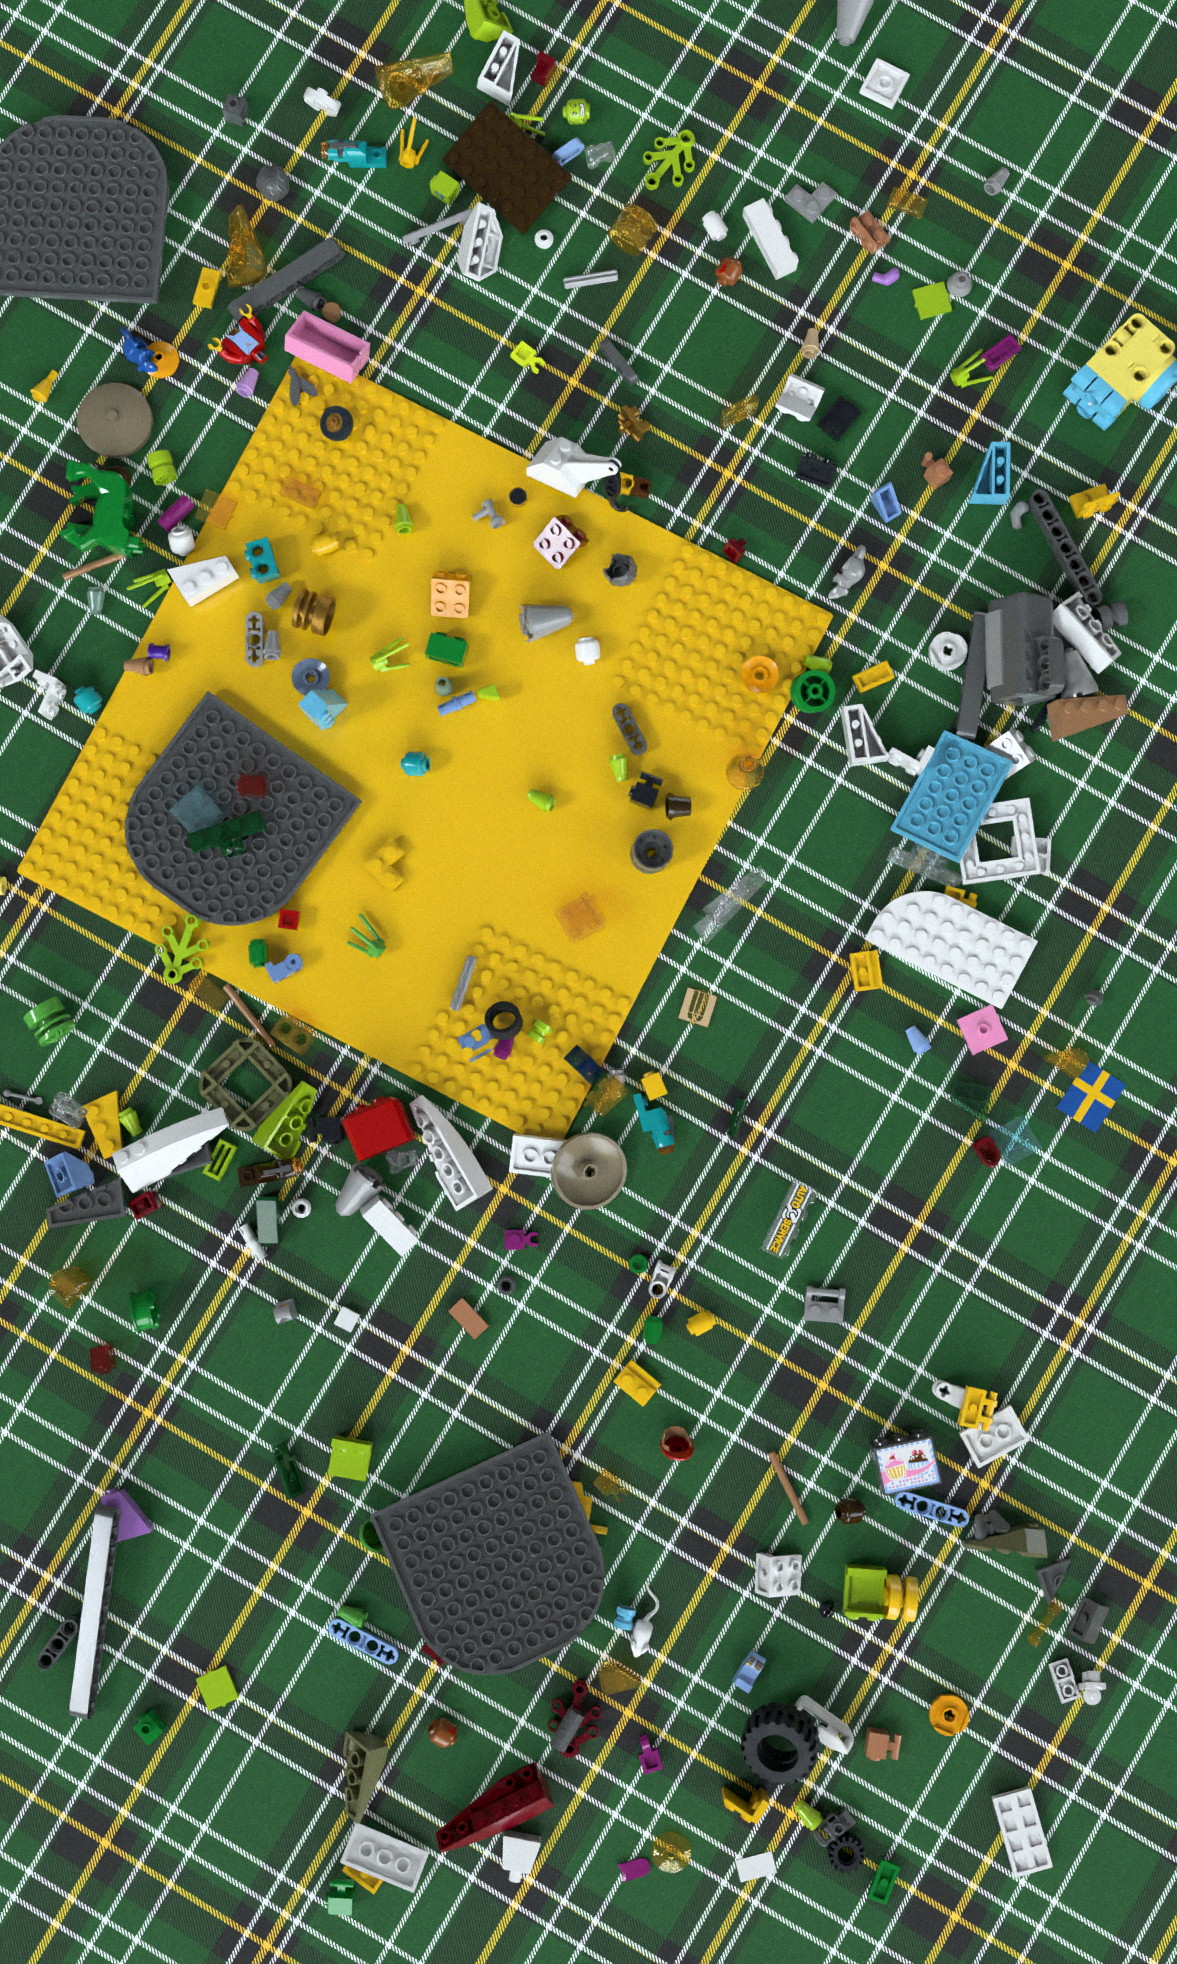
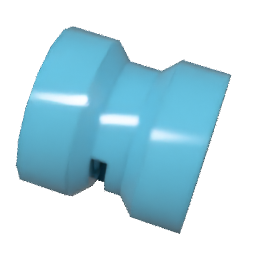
M617 1605V1617L614 1619L613 1626L623 1630H632V1619L636 1614V1609L627 1605Z

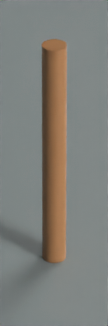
M111 554L62 573V576L66 581L125 557Z
M229 984L223 987L224 991L268 1047H273L276 1044L233 988Z
M771 1451L768 1453L774 1469L802 1525H806L809 1523V1520L775 1451Z

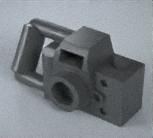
M845 1806L837 1813L831 1809L824 1815L825 1818L819 1826L812 1831V1835L820 1846L826 1847L832 1841L837 1840L856 1821ZM821 1827L829 1835L827 1839L819 1831Z

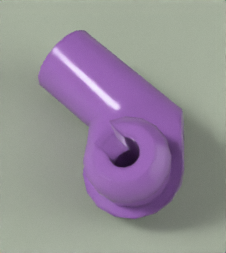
M892 268L884 275L874 272L872 281L889 286L898 280L900 272L897 268Z

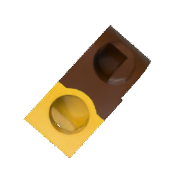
M619 472L621 474L620 495L635 496L641 499L649 498L651 481Z

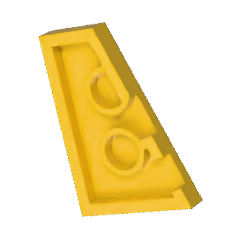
M114 1091L81 1106L104 1159L112 1157L113 1153L123 1148L122 1128L120 1127V1117L118 1116V1113H120L118 1091Z

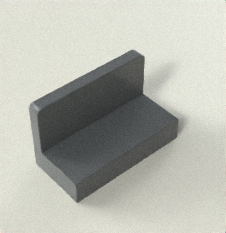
M1082 1596L1068 1633L1083 1642L1095 1644L1110 1608Z

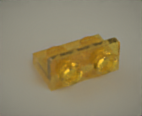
M614 1076L609 1080L604 1078L597 1085L599 1089L596 1092L592 1090L585 1097L587 1101L583 1106L590 1105L603 1118L629 1091Z

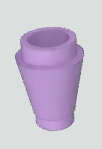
M249 368L236 384V392L245 398L253 395L259 372Z

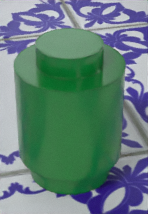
M264 939L251 940L250 945H248L249 964L253 965V968H264V965L269 963L267 944H265Z
M647 1316V1320H644L642 1339H646V1343L657 1345L658 1341H662L664 1325L662 1317Z

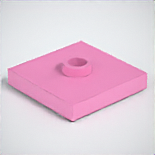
M989 1005L956 1020L972 1055L1008 1040L993 1005Z

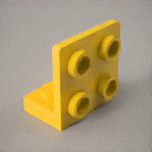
M1102 484L1071 495L1068 499L1076 519L1081 517L1087 519L1093 516L1094 512L1101 511L1103 513L1110 510L1111 506L1117 502L1116 500L1119 498L1120 492L1109 494L1106 484Z
M724 1786L721 1789L724 1806L730 1811L734 1812L736 1810L739 1812L740 1816L748 1823L752 1821L757 1825L770 1805L767 1791L761 1787L757 1792L754 1791L749 1799L750 1804Z

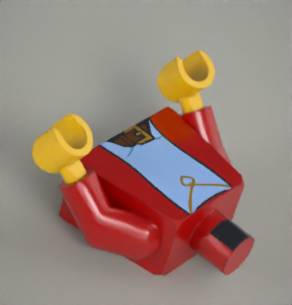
M245 304L248 307V312L244 313L241 308H239V312L246 316L247 319L243 318L222 342L218 338H212L216 342V347H213L211 344H208V347L211 350H217V353L228 363L239 365L244 363L249 366L256 360L260 365H263L268 359V356L262 352L266 347L264 344V331L256 316L251 314V306Z

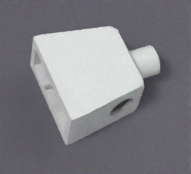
M511 1830L504 1831L502 1867L504 1870H510L509 1881L519 1883L522 1873H531L540 1848L541 1836Z

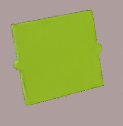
M944 281L912 290L915 300L914 307L918 310L920 320L952 311L949 300L950 295L947 294Z
M226 1665L215 1670L211 1669L208 1673L196 1678L208 1711L220 1706L225 1707L226 1703L239 1698Z

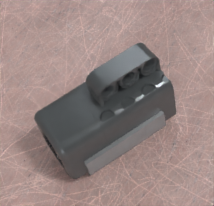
M1017 592L989 602L988 613L985 614V657L987 689L990 690L991 702L1011 706H1028L1055 699L1056 694L1063 690L1065 684L1063 641L1060 638L1054 637L1053 601L1050 597L1029 592Z

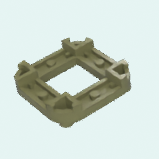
M241 1038L234 1041L206 1070L202 1071L199 1079L201 1095L215 1109L222 1107L230 1126L240 1131H251L260 1126L294 1088L290 1073L259 1041L252 1038ZM248 1058L273 1086L245 1111L221 1086V1083Z

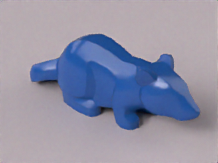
M125 326L121 327L120 331L125 336L123 351L126 359L136 363L139 372H157V365L151 361V356H154L155 352L147 349L148 345L141 338L133 337Z

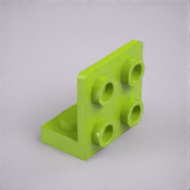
M335 1435L331 1443L332 1453L328 1475L366 1481L373 1442Z

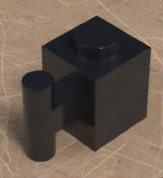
M642 771L640 778L646 780V783L637 782L636 786L632 785L628 796L631 797V803L652 810L659 790L653 788V785L661 786L664 779Z
M342 1117L320 1118L321 1126L317 1127L316 1119L308 1120L310 1143L318 1142L317 1134H322V1142L327 1141V1145L339 1144V1140H344Z

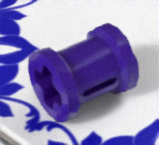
M149 643V659L157 658L169 661L171 654L169 644L160 646Z

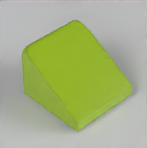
M495 684L477 690L478 697L481 699L500 701Z

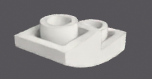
M1065 1658L1048 1664L1061 1703L1080 1698L1081 1696L1068 1659Z

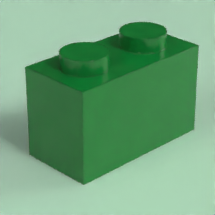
M437 631L436 634L431 632L425 657L426 659L463 668L469 648L468 642H465V639L461 637H447V634Z

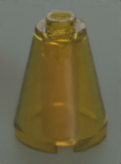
M739 753L733 756L726 767L727 780L738 790H752L760 784L764 776V767L761 760L751 753Z

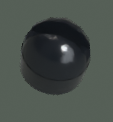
M823 1601L819 1605V1612L822 1617L831 1618L835 1613V1607L831 1602ZM829 1606H830L831 1609H830L829 1612L825 1615L824 1613L827 1611V1609H828Z

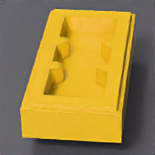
M202 268L193 298L194 305L212 309L222 276L220 271Z
M887 660L852 676L860 694L895 678Z

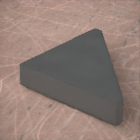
M1069 1557L1035 1569L1048 1605L1052 1604L1054 1595L1065 1576V1571L1071 1562Z

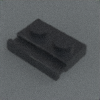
M840 395L817 422L816 426L820 427L823 432L838 442L862 412Z

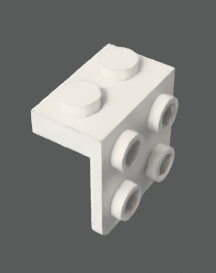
M791 373L775 407L782 413L796 416L800 421H810L819 405L825 388Z
M1015 728L1007 731L985 747V749L1013 761V766L1006 779L1036 760L1033 749L1025 744L1022 733L1019 730L1016 731Z

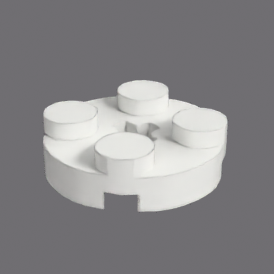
M307 87L303 96L305 97L304 101L317 111L320 109L326 110L325 114L328 116L336 117L341 106L338 100L328 97V92L322 88H318L316 91L313 88Z
M942 632L932 640L928 648L929 658L933 665L941 671L954 670L964 662L967 654V644L958 634ZM944 647L953 650L950 656L943 653Z

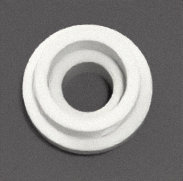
M548 230L538 231L535 235L536 245L542 249L549 248L553 244L552 233ZM545 236L547 239L541 240V237Z
M297 1199L292 1204V1212L296 1217L304 1218L310 1214L311 1204L306 1199ZM301 1204L305 1206V1210L303 1212L299 1211L298 1209L299 1205Z

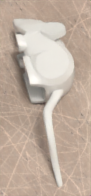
M646 1583L647 1591L655 1600L656 1606L643 1620L637 1619L634 1624L630 1642L635 1658L645 1653L650 1647L648 1642L652 1635L653 1625L649 1622V1619L659 1608V1600L649 1589L648 1583Z

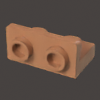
M869 210L858 218L854 216L851 219L850 230L852 234L861 240L863 248L869 251L871 255L890 242V237Z

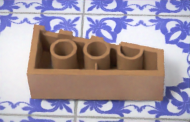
M1126 695L1058 699L1047 704L1052 742L1128 714Z

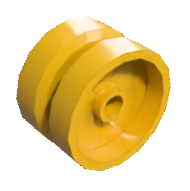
M887 1575L883 1597L885 1619L896 1620L900 1614L903 1621H915L919 1592L916 1577L905 1576L901 1582L899 1575Z

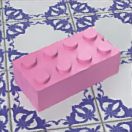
M306 311L301 313L285 335V351L349 383L353 382L359 373V369L361 370L369 359L370 343Z

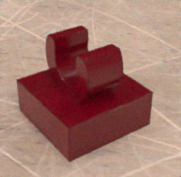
M731 538L724 547L723 552L736 564L746 552L743 547L747 542L742 538L738 541Z

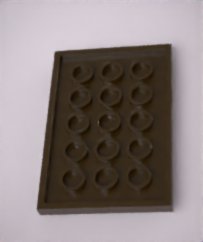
M491 100L441 159L523 236L573 178L565 168Z

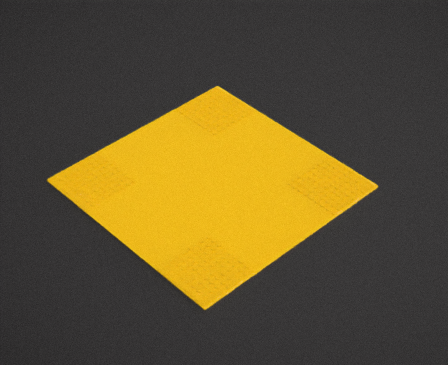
M295 356L291 363L292 368H295L298 376L316 388L318 396H310L300 389V401L297 406H293L290 401L291 377L287 371L195 541V548L187 555L182 565L226 556L239 578L192 607L187 603L173 581L132 659L148 657L149 643L160 646L169 644L171 648L169 661L153 658L154 672L152 675L144 676L130 671L123 673L20 863L17 872L155 945H167L168 951L174 954L167 937L162 935L161 930L164 926H172L175 931L174 935L180 945L186 928L185 917L189 912L163 895L141 876L127 849L125 818H127L129 802L135 789L207 691H209L359 798L362 804L296 894L282 908L301 912L298 931L278 928L280 910L264 920L242 926H223L202 920L201 925L194 928L187 948L196 945L201 939L208 940L210 947L208 950L199 951L184 958V960L191 962L193 958L200 957L203 960L201 969L519 1134L564 1139L791 699L790 687L793 680L799 674L805 672L807 668L803 665L805 655H814L833 615L628 510L626 512L616 511L611 507L608 500L584 488L574 498L527 476V466L531 461L360 375H357L353 382L349 383ZM329 407H343L352 415L353 429L345 440L332 441L326 438L321 431L320 420L324 411ZM521 488L525 491L526 500L522 504L517 505L511 502L509 495L513 489ZM488 499L492 500V506L497 515L502 516L505 520V523L497 529L491 528L489 514L479 518L476 522L472 517L474 513L476 514L479 510L483 509L481 504ZM399 504L407 505V510L413 523L412 532L408 534H399L395 529L396 506ZM564 514L572 519L573 524L577 528L585 532L586 537L590 541L586 546L578 548L561 569H556L533 546V543L555 516ZM325 533H334L339 546L335 548V551L319 557L317 553H312L309 543H312L311 538ZM268 537L281 578L259 584L251 576L250 568L253 567L251 561L248 562L244 551L247 550L245 543ZM256 550L254 555H261L263 553V550ZM617 553L630 555L635 561L637 576L630 585L624 587L613 586L604 576L603 569L609 568L612 555ZM262 567L260 573H266L269 568ZM445 570L451 574L466 572L467 575H472L469 591V614L467 618L431 615V580L434 572ZM286 582L290 585L292 591L282 607L273 610L265 602L266 595ZM303 588L308 589L310 593L315 591L317 593V601L322 594L336 599L334 617L326 636L312 633L311 624L305 631L301 629V626L298 629L292 626L294 604ZM523 604L567 606L573 612V620L570 625L534 642L527 643L526 639L528 637L523 635L519 620V614L522 613L523 609H519V607ZM250 612H258L264 619V645L267 632L271 630L277 631L282 652L278 660H267L264 658L263 665L258 668L251 667L246 661V616ZM254 617L250 622L254 625V630L260 632V630L256 629V622L260 620ZM437 631L447 634V637H461L465 639V642H468L469 648L463 668L426 659L425 651L431 632L435 634ZM258 635L251 636V644L256 645L260 642ZM399 637H403L402 641L387 652L406 642L409 643V646L387 657L389 664L386 666L409 663L410 666L388 670L383 673L381 670L375 671L370 657ZM593 637L599 641L601 657L595 660V664L584 665V662L577 661L575 643L579 642V638ZM252 649L254 657L250 659L256 663V660L260 658L256 655V649ZM752 657H768L778 667V682L767 693H753L742 682V667ZM308 658L317 659L326 665L330 674V681L326 690L333 689L348 703L334 719V724L324 731L306 717L298 705L305 695L299 693L292 683L294 667L300 661ZM758 673L756 674V678L762 679L763 675ZM310 676L308 681L313 682L315 677ZM439 677H446L452 681L453 691L450 695L440 696L436 693L434 686ZM495 684L500 701L478 697L477 690ZM472 690L476 702L462 707L460 711L455 710L441 717L437 705H441L452 700L454 696L458 697ZM619 703L628 706L647 743L646 751L642 755L637 756L631 753L612 716L614 706ZM619 708L618 713L616 715H620L622 717L623 722H620V724L622 725L625 721H627L624 717V712L626 711H622ZM626 725L624 732L629 735L633 734L635 728L633 725ZM637 734L632 738L635 742L633 748L640 751L643 744H638L636 737H639V735ZM407 752H424L430 758V770L424 776H407L404 769L401 768V759L404 758ZM624 753L625 758H627L628 780L616 782L615 775L608 762L610 761L609 756ZM642 771L664 779L661 786L653 785V788L658 789L659 793L652 810L631 803V797L628 796L632 785L636 786L637 782L646 783V780L640 778ZM531 789L552 794L557 799L551 812L542 811L527 799ZM671 793L677 796L690 797L691 815L675 817L672 820L667 819L665 813L666 795ZM650 829L660 830L671 839L673 856L666 867L660 872L654 874L642 873L631 862V847L642 832ZM390 839L405 853L391 866L404 879L391 893L363 865ZM648 851L647 856H653L654 851ZM359 913L363 914L379 937L385 941L386 949L378 958L374 956L371 958L366 953L347 944L348 941H351L369 950L366 948L368 944L351 931V927H354L370 941L376 940L359 917ZM190 917L189 922L194 924L195 918ZM167 928L165 933L170 935L171 930ZM264 939L268 947V960L274 966L284 961L289 954H297L303 960V967L298 972L275 984L265 967L253 968V965L249 964L248 945H250L251 940ZM204 941L201 942V948L203 949L206 948ZM468 955L476 957L477 961L459 1011L450 1008V1004L465 960ZM196 959L194 965L199 966V960ZM507 1001L518 1007L523 1019V1026L514 1038L511 1056L507 1060L499 1059L493 1055V1048L499 1039H490L487 1044L475 1051L468 1047L462 1049L457 1038L481 1024H485V1014L493 1004ZM510 1012L500 1013L494 1018L493 1026L497 1029L508 1028L513 1024L515 1017ZM537 1019L553 1029L550 1034L545 1035L546 1041L543 1045L527 1035L529 1030L535 1028L534 1023ZM472 1031L471 1037L475 1041H480L482 1039L481 1031ZM488 1049L492 1050L489 1053L481 1056L480 1058L470 1063V1059L476 1057L477 1055L483 1053Z

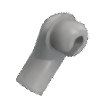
M1018 502L1010 512L1013 529L1022 528L1020 517L1029 510L1028 503Z

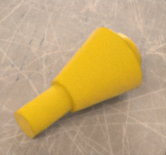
M52 370L46 379L30 390L33 399L37 402H47L52 383L58 376L55 370Z

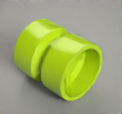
M158 450L147 455L146 459L149 468L152 470L151 475L154 484L165 485L174 482L178 478L175 467L172 465L173 460L170 451Z

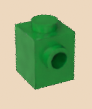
M151 1709L147 1713L143 1711L135 1719L137 1723L133 1729L149 1746L164 1732L167 1726Z

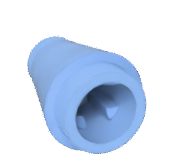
M912 1026L905 1031L913 1052L921 1055L931 1048L930 1041L916 1026Z

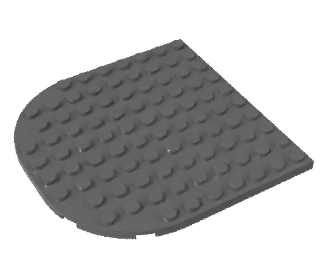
M55 115L43 117L42 120L32 124L29 122L18 128L0 145V296L158 304L169 201V179L161 155L144 133L137 128L124 124L123 121L112 118Z
M207 691L135 789L129 802L127 818H125V840L130 857L141 876L163 895L190 914L206 922L223 926H242L270 917L292 899L362 804V801ZM257 810L261 811L267 829L242 838L245 847L242 854L237 856L234 847L231 848L232 858L224 857L220 847H213L193 854L186 834Z
M549 1431L370 1514V1518L422 1638L430 1649L443 1661L459 1670L478 1675H500L523 1668L569 1645L590 1624L598 1610L605 1583L602 1551Z

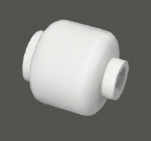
M185 526L174 527L168 534L172 552L180 556H186L195 548L193 533Z
M593 637L579 638V642L575 643L577 661L584 662V665L595 664V660L601 657L599 641Z

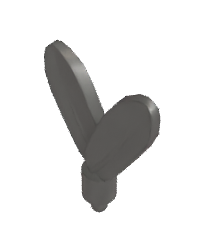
M288 365V373L291 377L290 401L292 405H298L300 389L310 396H318L316 388L298 376L295 368Z

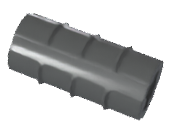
M569 1707L549 1742L555 1749L561 1752L566 1751L585 1717L580 1711Z

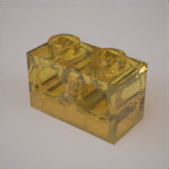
M290 1014L288 1017L282 1015L269 1034L299 1055L304 1056L317 1038L313 1035L315 1031L306 1025L304 1027L298 1025L299 1020ZM285 1023H289L291 1026V1030L287 1034L282 1032V1026ZM305 1034L307 1040L304 1044L300 1045L297 1041L298 1036Z

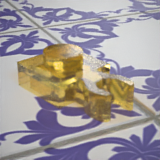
M606 1468L592 1482L606 1496L612 1493L618 1502H621V1499L617 1496L619 1492L627 1495L625 1489L617 1486L620 1480Z

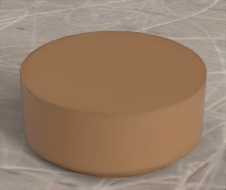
M334 302L325 304L322 309L324 319L329 323L339 321L341 318L339 305Z

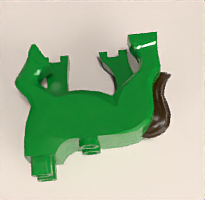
M68 459L66 478L69 482L77 481L81 478H89L93 482L81 486L72 485L73 498L70 497L69 503L75 507L80 506L87 499L94 498L98 500L94 509L93 525L67 522L68 528L59 532L62 539L74 545L81 552H87L95 546L101 545L105 550L113 554L128 558H135V554L144 555L145 543L141 542L140 537L132 536L130 533L135 517L133 514V492L130 488L132 477L128 469L122 466L103 467L95 460L91 464L89 462L83 463Z

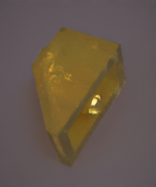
M1080 1048L1042 1056L1043 1060L1073 1079L1080 1077L1090 1061V1058L1086 1056L1087 1053Z
M608 1661L598 1667L603 1696L642 1687L641 1678L619 1663Z

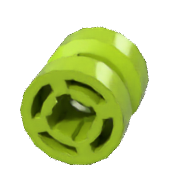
M537 1019L534 1023L535 1028L529 1030L527 1035L543 1045L546 1041L545 1035L550 1034L553 1029Z

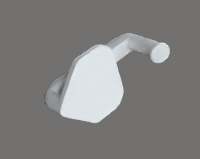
M806 1695L800 1696L794 1705L797 1707V1710H806L827 1726L826 1728L820 1724L816 1725L820 1742L830 1749L848 1754L854 1743V1736L848 1725ZM838 1733L846 1738L844 1743L837 1736Z

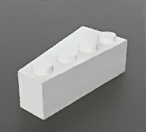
M1078 591L1053 611L1054 627L1058 629L1066 641L1078 650L1080 656L1089 663L1090 667L1099 674L1119 657L1121 652L1109 634L1103 633L1101 622L1099 619L1095 620L1090 613L1092 609L1088 604L1084 605L1081 600L1083 596Z

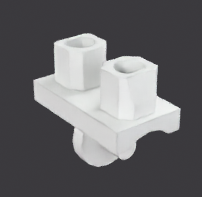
M1100 1671L1082 1672V1683L1077 1684L1078 1690H1084L1083 1698L1086 1703L1096 1705L1101 1700L1100 1690L1106 1689V1683H1101Z

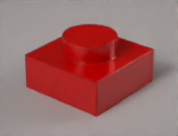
M280 909L278 928L298 931L301 912Z

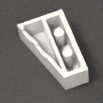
M503 30L478 78L477 88L510 106L520 39Z
M226 556L167 569L190 607L239 578Z
M863 704L843 706L841 717L849 767L888 761L890 756L886 752L881 742L882 740L877 735Z
M377 1194L359 1209L366 1221L402 1257L419 1241L416 1236L418 1232L412 1225H406L404 1217L398 1211L395 1212L391 1208L392 1205L386 1198H382Z

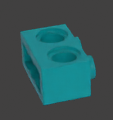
M268 537L245 543L247 550L244 553L247 561H251L253 568H250V573L253 579L262 584L281 578ZM262 549L263 553L261 555H254L256 550ZM262 567L269 568L266 573H260Z

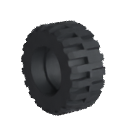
M775 1702L768 1703V1706L765 1704L758 1707V1710L756 1709L751 1713L741 1738V1753L744 1755L745 1763L750 1765L749 1768L753 1773H758V1777L763 1780L766 1778L770 1783L779 1782L780 1785H786L787 1782L793 1784L798 1779L803 1780L806 1778L807 1774L813 1769L820 1744L818 1729L814 1726V1721L810 1717H806L807 1713L803 1710H797V1707L794 1705L788 1706L783 1702H780V1704ZM769 1735L783 1736L790 1740L796 1749L792 1751L777 1750L770 1746L764 1737Z

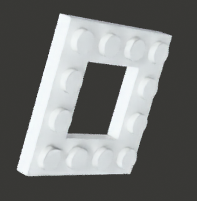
M1029 798L992 803L980 824L986 825L1013 821L1018 857L979 862L976 835H974L960 861L963 885L1041 873Z

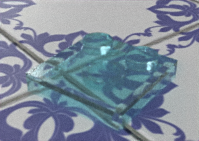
M199 785L194 787L169 809L189 833L210 827L224 815Z
M1023 1115L988 1133L1000 1151V1156L1007 1168L1042 1149Z

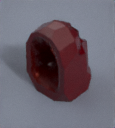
M985 1135L971 1144L973 1150L985 1166L994 1168L998 1165L1000 1151L990 1135Z

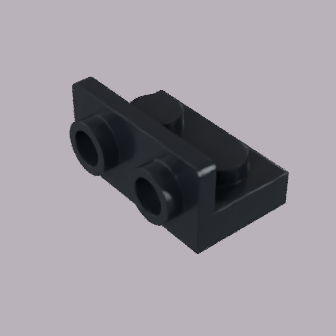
M802 453L794 478L830 489L838 465L832 459L824 458V460H821L814 453Z

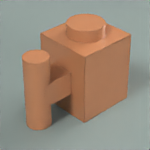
M927 452L921 462L923 467H927L923 476L935 491L950 480L953 472L943 458L935 462L932 459V453Z
M867 1727L864 1744L865 1755L873 1761L886 1760L887 1750H890V1758L898 1760L902 1735L894 1733L892 1741L889 1740L887 1730Z

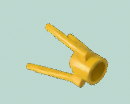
M413 117L408 145L405 150L404 129H401L400 155L398 160L400 165L406 168H414V164H419V160L429 143V140L426 139L417 156L415 154L416 151L411 149L416 117Z

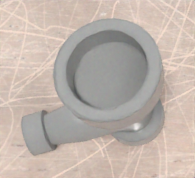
M491 499L484 501L481 504L483 509L472 515L476 522L479 518L489 514L492 529H497L505 523L504 518L497 515L492 506L493 502Z

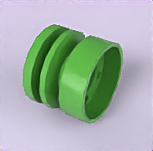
M58 997L42 1002L23 1017L30 1030L39 1028L34 1037L40 1038L38 1043L42 1047L59 1041L76 1026L74 1020H69L71 1018L70 1014L60 1016L65 1007Z

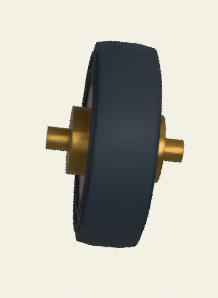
M332 406L326 409L320 420V428L323 435L332 441L345 440L353 429L351 413L340 406Z

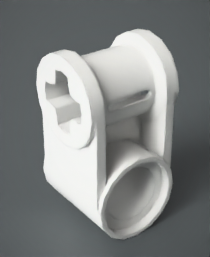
M658 1260L648 1288L652 1297L662 1298L666 1294L669 1284L674 1277L676 1266L671 1267ZM655 1284H660L663 1288L662 1293L659 1295H655L652 1292V1287Z
M944 1380L934 1382L932 1385L933 1394L941 1400L961 1409L965 1389ZM940 1388H945L946 1391H945V1393H944V1392H940L939 1389H940Z

